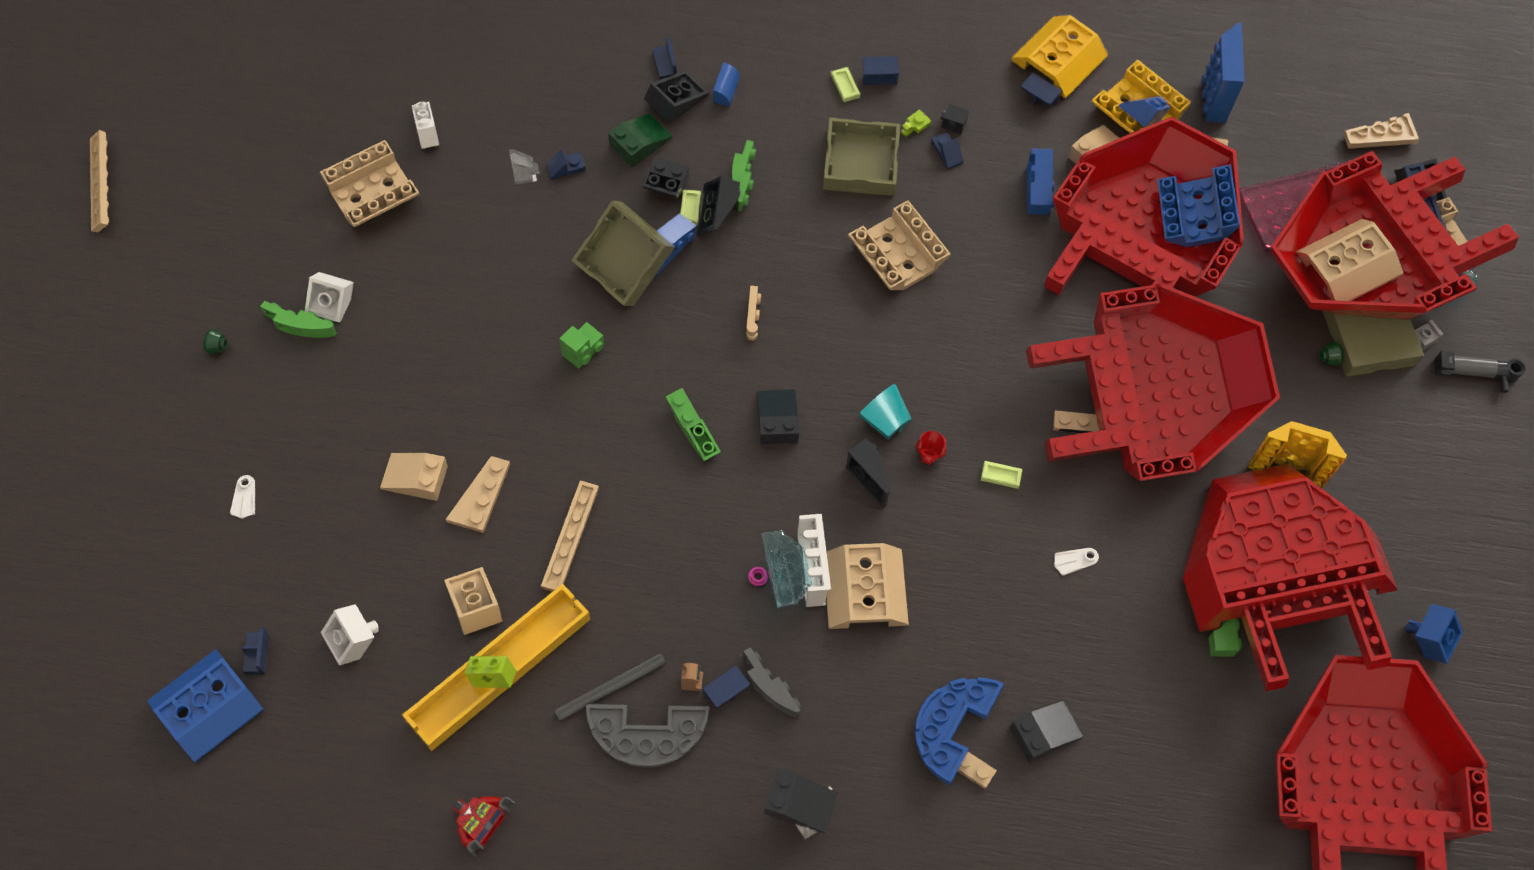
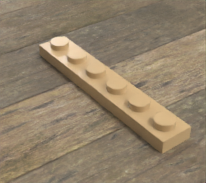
M100 130L90 138L91 231L97 233L109 223V218L107 217L109 205L107 201L108 171L106 170L108 160L106 155L107 140L106 132Z
M580 480L542 581V589L553 592L565 583L597 496L598 485Z

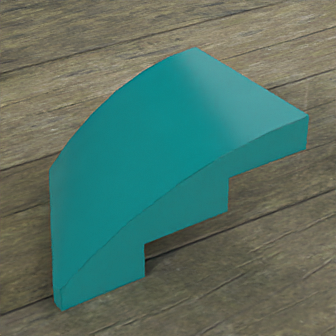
M895 384L880 393L859 414L864 421L887 439L896 431L900 433L912 420Z

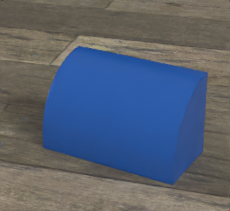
M723 62L713 90V103L729 107L740 80L739 72L730 64Z

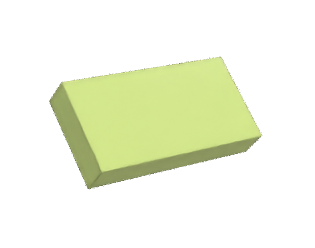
M848 67L831 72V77L843 102L860 98V92Z
M683 190L681 215L695 225H698L701 191Z
M984 461L980 481L1018 489L1022 469Z

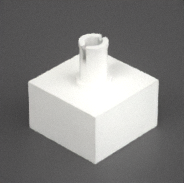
M355 604L334 610L322 629L321 634L338 664L343 665L359 660L374 639L373 634H376L379 628L376 621L366 623Z

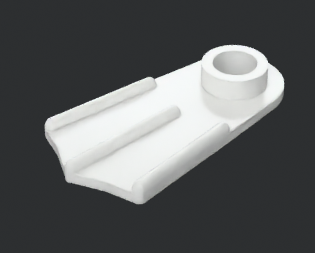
M244 475L238 479L230 510L231 515L241 519L255 515V480L253 477ZM244 481H249L247 485H242Z
M1093 548L1058 552L1054 554V567L1062 576L1096 564L1099 555ZM1091 553L1093 558H1088L1087 554Z

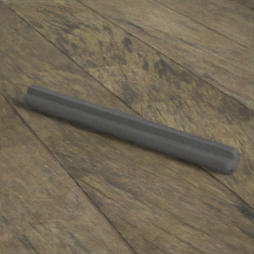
M658 654L555 709V715L559 720L585 708L586 704H592L665 664L662 654Z

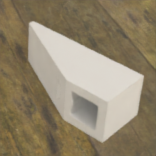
M418 102L412 105L421 148L439 145L429 102Z

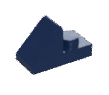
M948 133L932 138L931 143L947 170L963 164L964 161L957 138L952 140Z
M560 150L546 163L551 180L586 170L580 152L564 156L563 150Z

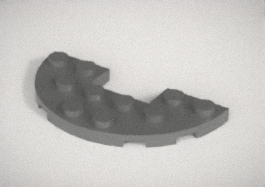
M586 704V714L594 739L608 755L629 766L654 768L680 759L697 744L707 725L709 706H668V726L627 725V705Z

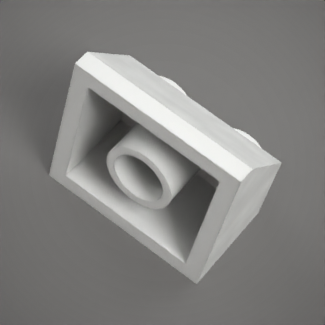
M321 272L309 278L305 312L310 311L319 317L341 322L351 300L354 282Z

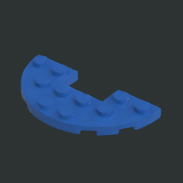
M982 677L967 680L966 678H961L949 682L948 685L941 689H936L923 703L916 721V745L921 759L927 768L944 783L951 785L969 751V748L952 741L966 712L969 711L987 719L1003 689L1004 683Z

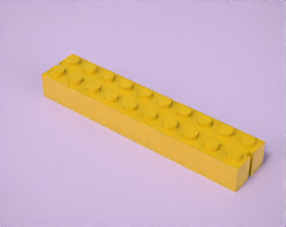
M562 584L475 656H507L516 669L512 682L514 684L590 621L589 612L578 600H575L574 595ZM466 662L406 711L403 717L426 746L433 751L508 688H474L464 674L468 664Z

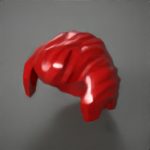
M929 430L920 436L915 448L922 462L930 465L946 456L947 442L940 432Z

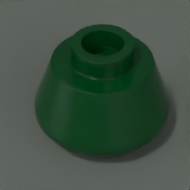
M211 329L205 334L203 348L210 355L220 353L227 347V338L219 331Z
M1335 341L1330 342L1322 347L1319 352V358L1324 364L1337 367L1343 361V349L1339 343Z

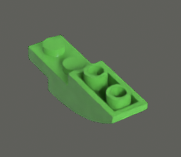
M750 140L746 141L743 154L735 153L732 167V180L740 182V196L735 203L740 212H742L744 205L747 206L749 201V195L747 194L748 191H752L754 180H751L752 173L750 171L752 164H750L751 159L754 160L756 149H754V141Z
M266 301L260 306L264 315L273 319L276 329L283 332L312 338L332 337L337 334L334 324L330 320L320 319L313 312L300 310L296 314L291 310L281 309L276 303H268Z
M683 388L667 395L665 399L674 413L675 420L701 459L706 461L721 453Z

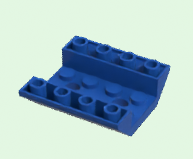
M1231 164L1212 168L1213 177L1179 184L1177 183L1176 176L1157 179L1166 241L1185 247L1224 240L1225 237L1227 238L1240 227ZM1198 194L1203 195L1201 199H1194ZM1201 224L1208 225L1205 229L1198 228Z
M216 649L147 700L155 714L195 763L264 710ZM218 682H222V690L218 692L213 691V686ZM184 708L189 710L185 718L178 717L180 710Z

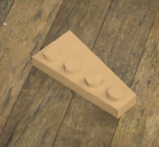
M1409 113L1403 114L1400 118H1389L1388 121L1383 123L1380 121L1375 122L1372 126L1367 127L1364 125L1346 130L1344 133L1348 148L1417 144L1419 140Z
M491 456L448 515L446 522L484 533L510 467V461Z

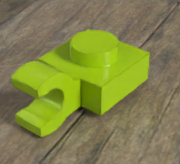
M918 110L907 118L906 123L902 125L903 130L900 133L905 137L913 131L918 134L931 125V120L921 110Z

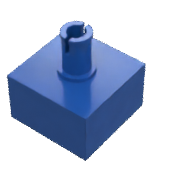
M1431 604L1422 623L1409 620L1406 625L1407 632L1416 634L1415 637L1424 658L1448 664L1463 634L1456 611Z

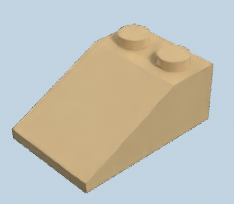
M1103 125L1085 134L1071 147L1068 158L1076 164L1082 154L1117 140L1119 137Z
M391 453L380 489L437 501L448 467L446 459L443 456L429 453Z
M483 567L444 580L464 635L503 622L498 603Z

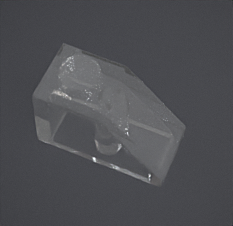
M513 149L509 150L515 185L537 181L536 174L539 173L538 164L533 163L532 156Z

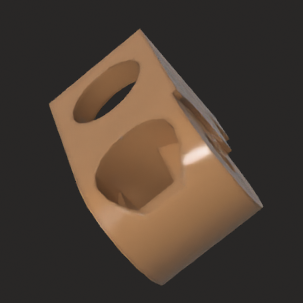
M684 663L682 665L681 690L702 692L703 672H700V665Z

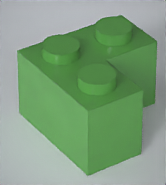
M587 322L579 330L572 326L559 338L562 356L578 369L582 365H586L590 361L591 356L595 352L601 351L604 346L603 335Z

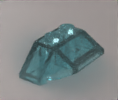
M782 530L761 533L764 560L777 609L797 605L806 594L808 587L812 586L811 577L808 576L809 568L804 547L787 536Z

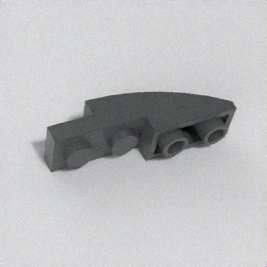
M751 647L743 652V658L751 669L747 672V679L766 701L780 711L795 718L799 717L801 705L797 698H792L790 695V688L786 681H781L779 677L771 680L773 679L772 674L768 668L764 669L762 666V659L758 652H753Z

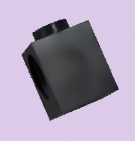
M949 104L947 110H943L940 120H943L942 128L962 134L968 119L969 110Z

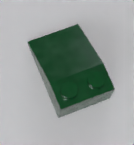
M650 113L623 122L608 133L609 145L631 167L637 165L673 138Z

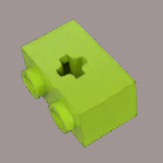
M470 656L464 674L474 688H511L516 669L507 656Z

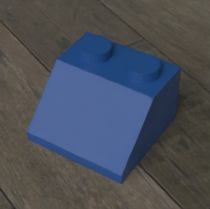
M1162 97L1132 100L1120 103L1119 105L1121 109L1144 127L1160 122L1170 109L1167 101Z

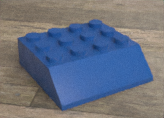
M1237 23L1221 35L1219 42L1215 44L1214 54L1210 56V64L1206 65L1205 74L1202 75L1201 85H1204L1202 91V99H1204L1202 114H1205V121L1226 123L1244 84L1242 23Z

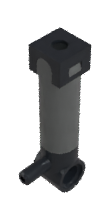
M1442 350L1435 358V375L1449 377L1450 374L1497 378L1500 379L1501 392L1503 393L1509 391V383L1516 382L1526 371L1524 362L1516 358L1503 361L1456 356L1454 352Z

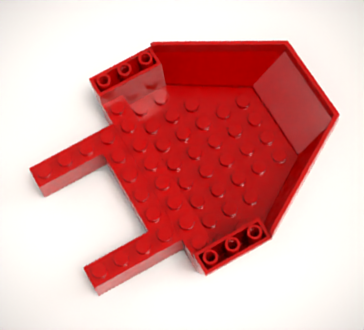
M1169 117L1082 154L1053 197L1061 228L1074 236L1047 275L1044 287L1060 296L1085 256H1088L1142 287L1160 283L1194 297L1216 289L1244 241L1236 150L1174 117ZM1231 164L1240 227L1227 238L1225 237L1224 240L1185 247L1166 241L1157 179L1176 176L1178 184L1213 177L1212 168ZM1198 194L1194 199H1201L1203 195ZM1201 224L1198 228L1205 229L1208 225Z
M1371 151L1325 172L1324 170L1271 246L1270 253L1310 309L1341 315L1409 320L1475 291L1477 287L1468 275L1459 276V274L1514 250L1519 236L1507 223L1458 246L1423 200L1462 182L1466 169L1456 156L1390 185L1381 174L1382 162ZM1361 219L1374 222L1394 247L1403 270V275L1352 301L1331 300L1327 295V284L1312 264L1306 267L1298 256L1297 251ZM1368 243L1362 245L1366 249L1373 247ZM1338 260L1330 261V264L1332 265H1338L1340 263Z
M1160 283L1100 293L1093 322L1096 335L1030 345L1026 350L1029 369L1085 360L1099 431L1047 440L1044 444L1048 462L1120 450L1124 470L1138 481L1199 471L1280 399L1263 323Z
M1289 464L1212 479L1182 579L1199 631L1220 628L1221 621L1241 617L1265 691L1286 688L1289 680L1273 630L1333 617L1348 616L1367 670L1388 666L1392 655L1368 591L1375 589L1378 595L1397 591L1398 588L1378 536L1367 522Z
M1335 655L1276 753L1279 818L1286 828L1310 830L1312 870H1341L1340 851L1415 856L1416 870H1447L1444 840H1456L1492 832L1486 771L1488 764L1418 661L1391 659L1386 667L1367 670L1363 657Z

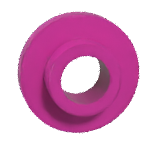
M754 567L750 570L748 579L754 586H763L768 580V573L762 567ZM760 575L762 578L757 580L755 576Z

